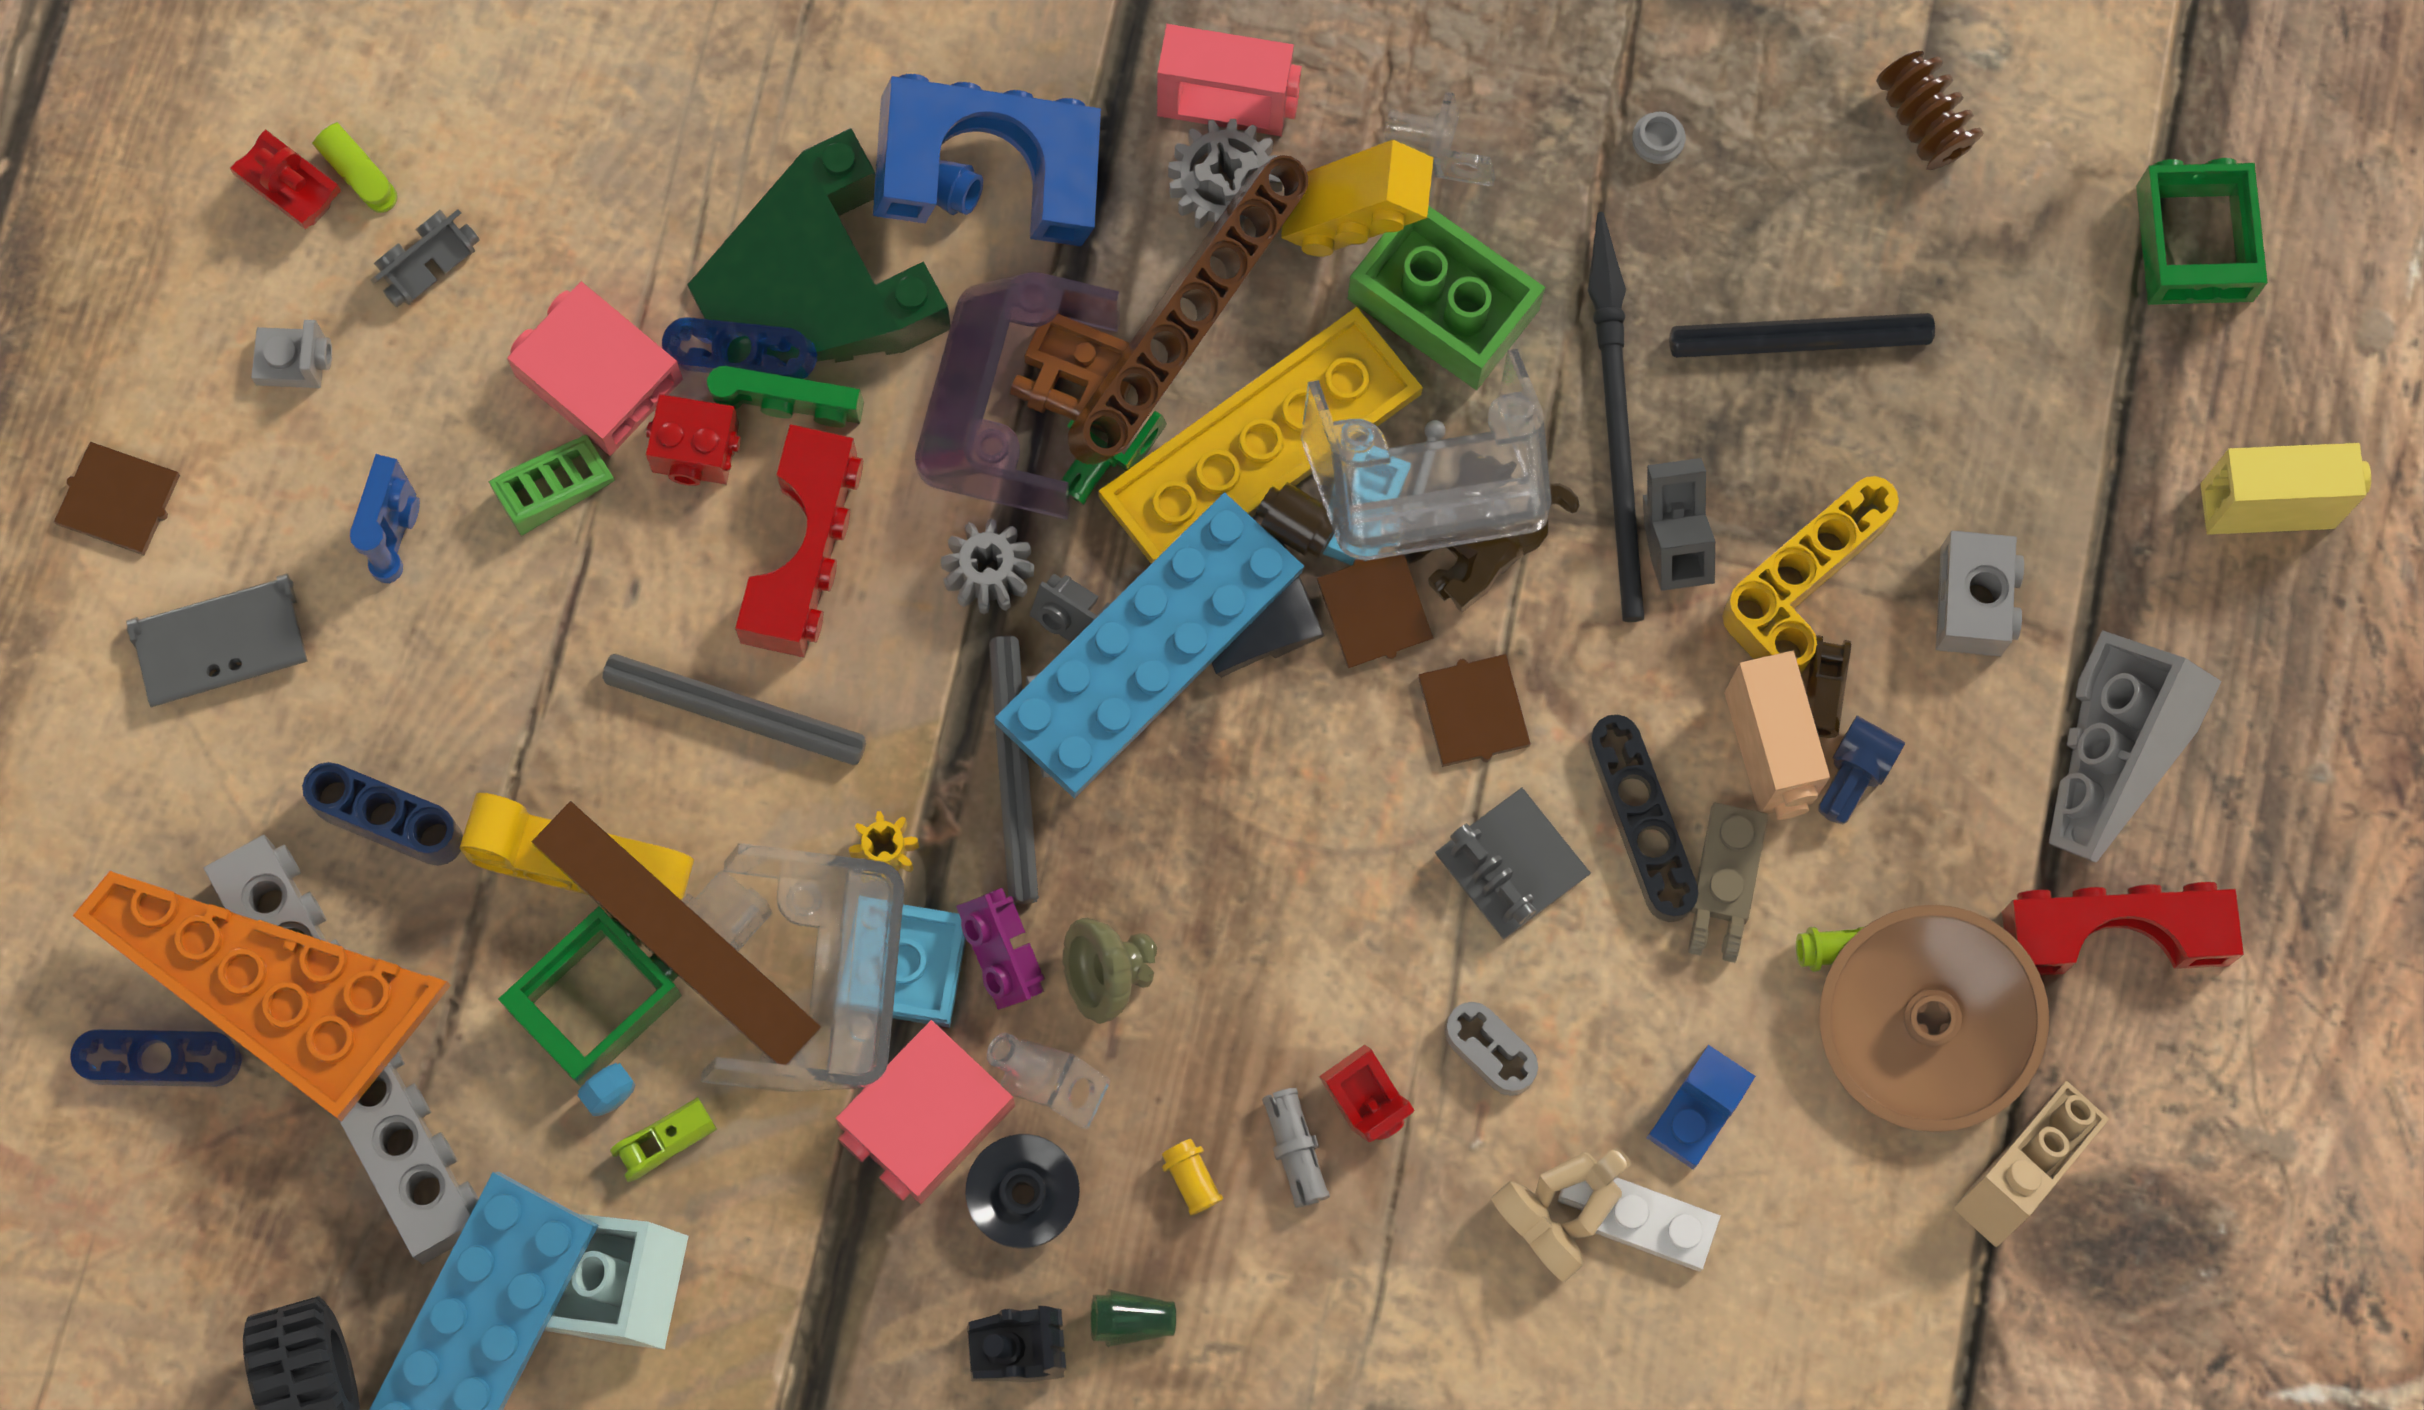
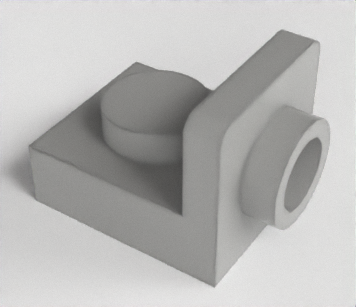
M304 320L303 329L257 327L251 377L256 386L321 388L322 370H329L331 367L332 343L330 338L325 337L316 320Z

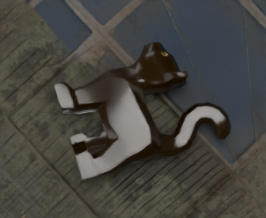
M1467 450L1457 460L1459 472L1456 482L1435 496L1427 512L1412 529L1399 525L1393 530L1390 538L1393 540V547L1396 550L1402 548L1406 561L1409 564L1424 558L1441 545L1446 546L1457 558L1455 565L1449 570H1436L1428 580L1429 585L1444 601L1451 598L1456 608L1463 613L1488 593L1498 575L1505 573L1522 556L1541 545L1548 535L1547 509L1550 505L1557 504L1570 513L1577 512L1580 506L1579 500L1570 488L1560 483L1544 484L1534 490L1525 506L1527 528L1525 531L1515 534L1492 516L1482 504L1501 495L1512 485L1513 478L1510 474L1516 464L1512 460L1502 464L1491 455L1482 456L1472 450Z

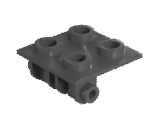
M1523 787L1469 826L1466 823L1458 828L1450 836L1452 840L1435 852L1503 940L1591 874Z

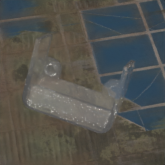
M1518 349L1507 350L1499 397L1493 400L1488 411L1487 422L1491 432L1388 448L1382 431L1369 421L1347 419L1333 422L1319 380L1308 382L1301 441L1337 543L1344 553L1360 560H1373L1532 533L1541 529L1546 524L1551 507V489L1544 415Z
M738 843L725 859L723 872L778 879L777 905L784 918L798 926L818 928L809 1016L822 1026V1029L789 1065L775 1064L763 1052L761 1053L760 1062L716 1057L702 1070L701 1082L782 1092L858 1089L871 1085L884 1074L889 1060L904 899V883L900 874L894 867L881 861Z

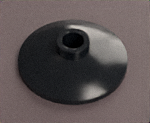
M1016 1134L993 1142L977 1156L967 1176L965 1194L969 1213L983 1234L1003 1246L1027 1249L1052 1241L1068 1227L1078 1207L1080 1186L1072 1161L1059 1146L1040 1136ZM1019 1185H1029L1034 1190V1197L1027 1204H1019L1012 1197L1014 1189Z

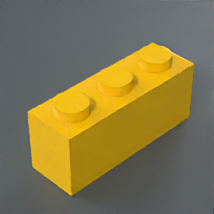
M1392 139L1307 171L1308 188L1283 224L1281 238L1301 246V250L1308 255L1325 257L1332 255L1333 251L1352 244H1364L1369 238L1386 232H1398L1403 230L1406 225L1426 219L1434 157Z

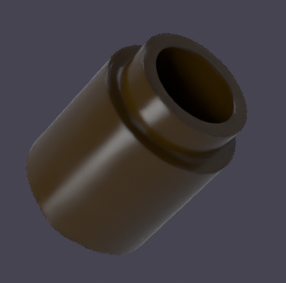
M1288 482L1281 490L1272 486L1256 512V515L1263 518L1261 526L1275 539L1304 556L1307 552H1310L1318 558L1327 548L1341 523L1340 519L1331 514V507Z

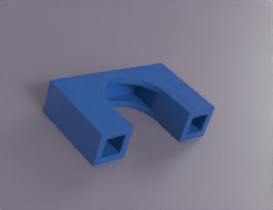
M904 74L899 77L891 76L881 96L873 216L926 224L937 205L941 145L950 138L962 133L985 132L1009 142L1021 153L1028 164L1033 182L1030 239L1082 246L1095 227L1101 108L1085 106L1082 101L1073 98H1062L1056 101L1034 98L1032 94L1021 90H1010L1004 93L982 90L977 84L970 82H957L952 85L929 82L928 78L918 74Z

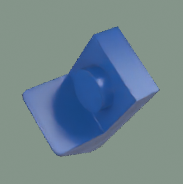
M1708 1045L1647 1136V1139L1694 1170L1726 1121L1739 1105L1756 1076Z

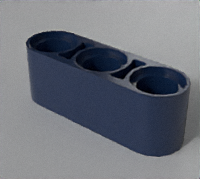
M326 762L318 764L311 768L304 777L302 784L304 798L317 815L330 824L431 865L448 864L456 859L461 852L462 831L449 812L437 804L336 763ZM333 783L345 784L344 794L338 801L331 804L321 803L322 792L327 786ZM387 803L395 804V815L389 822L382 825L371 824L372 813L378 806ZM436 824L447 827L446 835L440 843L433 846L422 845V834L428 827Z

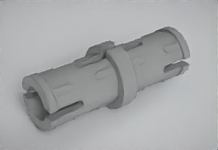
M1297 1088L1273 1093L1274 1097L1272 1095L1262 1098L1277 1143V1146L1273 1148L1276 1160H1282L1295 1208L1318 1203V1199L1320 1201L1328 1199L1330 1194L1327 1191L1315 1153V1149L1319 1148L1316 1135L1311 1136L1298 1098Z

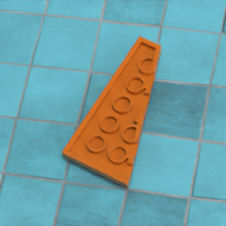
M112 871L108 872L73 914L77 920L341 1122L451 986L446 980L430 975L425 976L401 968L397 964L381 959L376 960L346 950L342 946L262 920L257 921L233 913L228 909L213 904L208 905L178 895L173 891Z

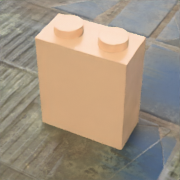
M1794 650L1741 662L1724 694L1757 810L1768 815L1775 813L1778 820L1803 815L1809 811L1808 805H1812L1818 798V795L1830 779V774Z

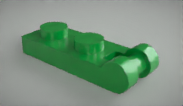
M729 366L714 368L707 378V386L714 402L734 406L735 410L742 404L759 406L762 413L777 418H792L793 412L812 415L815 422L836 428L845 427L846 421L858 424L861 422L864 401L860 389Z

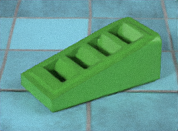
M585 434L509 469L488 482L519 534L523 536L613 483L615 479ZM579 455L582 456L593 474L584 480L571 461ZM561 466L573 483V485L566 488L562 487L553 472ZM544 477L553 494L545 498L534 483ZM523 488L526 489L534 502L525 507L516 495V492Z

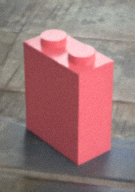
M581 281L571 292L566 290L553 300L547 311L548 316L534 330L527 329L518 336L511 347V354L507 357V360L517 379L581 433L586 434L606 454L611 456L656 409L659 394L669 395L683 380L677 360Z
M930 1020L836 1117L839 1127L844 1131L838 1140L859 1161L863 1162L870 1156L885 1170L878 1178L900 1200L904 1201L911 1195L917 1202L922 1204L1015 1107L1014 1098L939 1026Z

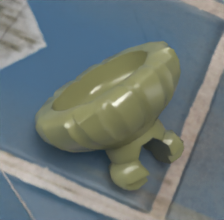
M1081 918L1070 925L1065 935L1062 959L1069 993L1076 1003L1078 1010L1085 1018L1091 1019L1098 1024L1112 1021L1123 1012L1129 1002L1131 985L1135 984L1144 988L1149 987L1152 983L1154 972L1146 963H1155L1157 946L1151 937L1143 933L1131 935L1127 942H1122L1116 931L1108 924L1091 918Z

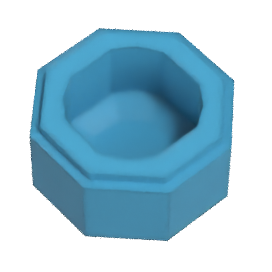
M614 1063L603 1068L588 1079L578 1090L579 1093L577 1095L593 1116H602L620 1107L633 1093L636 1084L620 1063Z

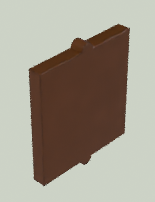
M90 442L75 476L67 479L69 489L54 522L58 526L145 556L160 520L163 521L168 517L165 509L180 474L177 471Z
M1402 548L1364 561L1363 558H1357L1350 567L1316 578L1348 668L1386 656L1387 659H1393L1396 657L1397 651L1434 639Z
M1506 654L1469 663L1465 659H1460L1456 666L1418 675L1442 767L1479 758L1483 762H1489L1492 755L1530 747V739Z

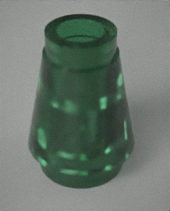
M1111 1289L1107 1290L1106 1295H1093L1090 1314L1092 1340L1105 1341L1106 1346L1111 1347L1162 1338L1163 1336H1174L1176 1330L1175 1302Z

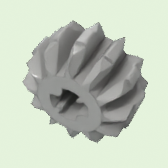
M993 519L987 521L986 532L978 533L976 526L968 522L965 525L968 540L951 536L948 540V546L953 554L941 557L942 569L950 572L944 578L945 587L948 591L960 590L957 598L958 603L963 607L969 605L975 598H978L979 612L985 614L990 609V600L997 599L999 607L1007 611L1011 607L1008 592L1024 597L1027 593V585L1022 579L1034 576V564L1026 561L1029 555H1031V547L1028 542L1015 543L1018 534L1017 529L1013 526L1006 528L998 535L996 521ZM993 560L997 561V571L992 568L985 569L983 573L978 571L979 562L989 565Z

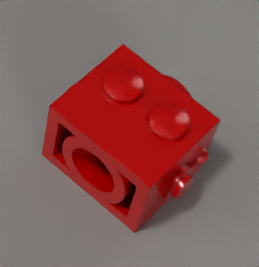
M659 394L652 422L648 423L646 437L649 438L646 457L652 473L668 475L671 481L687 486H698L701 481L727 485L729 471L732 467V457L735 452L738 453L741 437L738 436L739 421L734 406Z

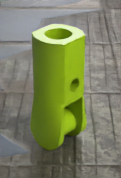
M338 122L329 125L316 136L312 142L313 146L374 212L383 213L395 206L397 192L393 185Z
M697 1097L648 1127L619 1141L610 1149V1153L613 1157L620 1156L628 1170L624 1177L627 1182H631L641 1178L669 1158L713 1133L717 1128ZM655 1137L662 1150L647 1158L640 1144Z

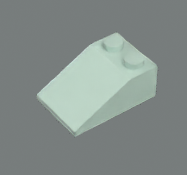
M579 1214L599 1226L544 1331L617 1344L665 1350L689 1236L647 1221Z

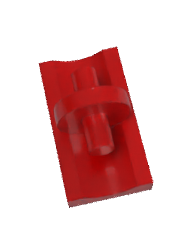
M266 129L259 135L251 150L230 167L233 175L305 230L317 223L330 208L332 200L341 192L337 183Z

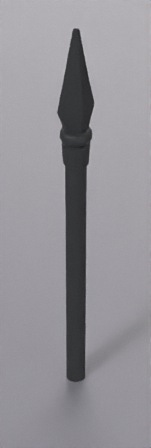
M1598 212L1588 293L1595 308L1593 321L1597 325L1598 347L1601 350L1622 620L1624 622H1639L1644 620L1622 350L1624 347L1623 322L1625 320V313L1621 308L1626 287L1618 265L1605 215L1603 212Z

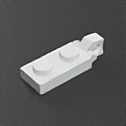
M1616 1178L1614 1182L1621 1189L1622 1197L1619 1198L1595 1233L1693 1270L1701 1271L1721 1215ZM1586 1181L1562 1189L1558 1202L1583 1210L1593 1189Z

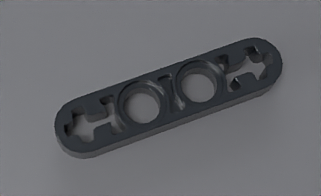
M1618 714L1608 715L1598 721L1590 735L1588 744L1592 760L1647 907L1659 920L1666 922L1680 921L1689 915L1697 903L1699 895L1697 882L1639 729L1628 717ZM1607 730H1613L1617 737H1627L1628 741L1625 742L1622 748L1625 763L1628 765L1633 760H1637L1639 765L1626 766L1614 775L1610 773L1609 769H1616L1619 760L1613 747L1603 748L1601 745L1605 741ZM1627 779H1637L1643 782L1649 792L1647 802L1641 806H1630L1624 803L1618 792L1621 782ZM1645 830H1657L1665 836L1668 842V850L1664 855L1652 858L1640 851L1637 839L1639 834ZM1672 861H1675L1677 868H1670L1667 875L1674 889L1683 888L1686 892L1679 902V908H1674L1670 901L1661 902L1658 898L1665 888L1661 872L1650 877L1647 871L1660 870Z

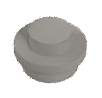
M1653 112L1643 116L1636 123L1632 134V143L1636 153L1645 161L1653 164H1665L1676 159L1682 152L1686 140L1682 124L1676 117L1667 112Z

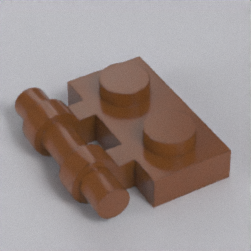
M1046 309L1024 355L1025 363L1041 369L1036 381L1017 375L1012 383L1010 394L1028 401L1027 407L1040 413H1044L1047 409L1075 421L1130 343ZM1059 377L1086 387L1081 400L1054 389ZM1122 381L1120 392L1125 400L1132 385ZM1091 424L1092 428L1106 433L1101 426Z

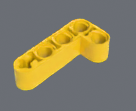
M1877 476L1865 477L1856 482L1737 584L1724 607L1723 623L1730 635L1753 659L1779 654L1775 643L1780 640L1791 641L1800 650L1801 657L1796 660L1800 674L1803 673L1815 653L1817 640L1811 626L1796 612L1795 608L1883 533L1894 516L1899 503L1898 493L1894 486L1886 479ZM1873 503L1878 507L1879 510H1870L1860 519L1858 524L1855 523L1854 517L1861 505L1867 507ZM1821 533L1835 535L1841 541L1843 548L1834 551L1826 549L1818 540V535ZM1787 566L1796 569L1801 574L1803 583L1796 585L1786 583L1778 574V569ZM1747 600L1753 601L1761 607L1764 616L1759 619L1747 618L1740 612L1738 603Z
M476 793L460 844V850L470 863L496 873L586 894L532 845L531 841L551 822L550 819L530 815L522 804L511 799L489 793ZM608 834L683 901L694 859L691 856L673 849Z

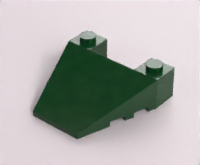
M852 128L803 150L687 284L729 367L770 373L803 368V364L831 359H835V363L854 360L853 356L885 352L886 355L904 353L951 330L948 305L924 261L875 284L839 216L874 200L876 174Z

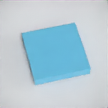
M859 897L838 1003L839 1009L928 1024L932 1020L937 1026L950 1028L966 944L960 915L958 913Z

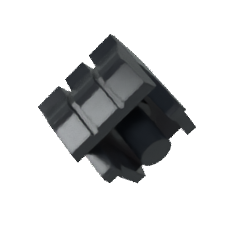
M1038 1306V1309L1022 1311L1003 1309L998 1314L968 1322L967 1333L971 1381L1037 1382L1064 1377L1066 1357L1065 1352H1062V1349L1065 1348L1064 1332L1061 1330L1063 1326L1062 1309L1049 1306Z

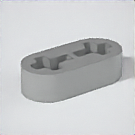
M1463 1003L1452 1011L1445 1028L1446 1039L1451 1048L1499 1093L1513 1096L1529 1089L1538 1071L1537 1058L1531 1048L1498 1016L1481 1003ZM1463 1017L1469 1022L1473 1021L1476 1017L1481 1019L1484 1024L1480 1033L1490 1045L1486 1048L1475 1037H1470L1466 1041L1462 1040L1458 1036L1462 1028L1461 1023L1458 1021L1460 1018ZM1497 1050L1509 1061L1517 1056L1525 1062L1521 1069V1073L1525 1078L1521 1081L1515 1076L1510 1077L1507 1081L1502 1079L1499 1073L1503 1065L1492 1053Z

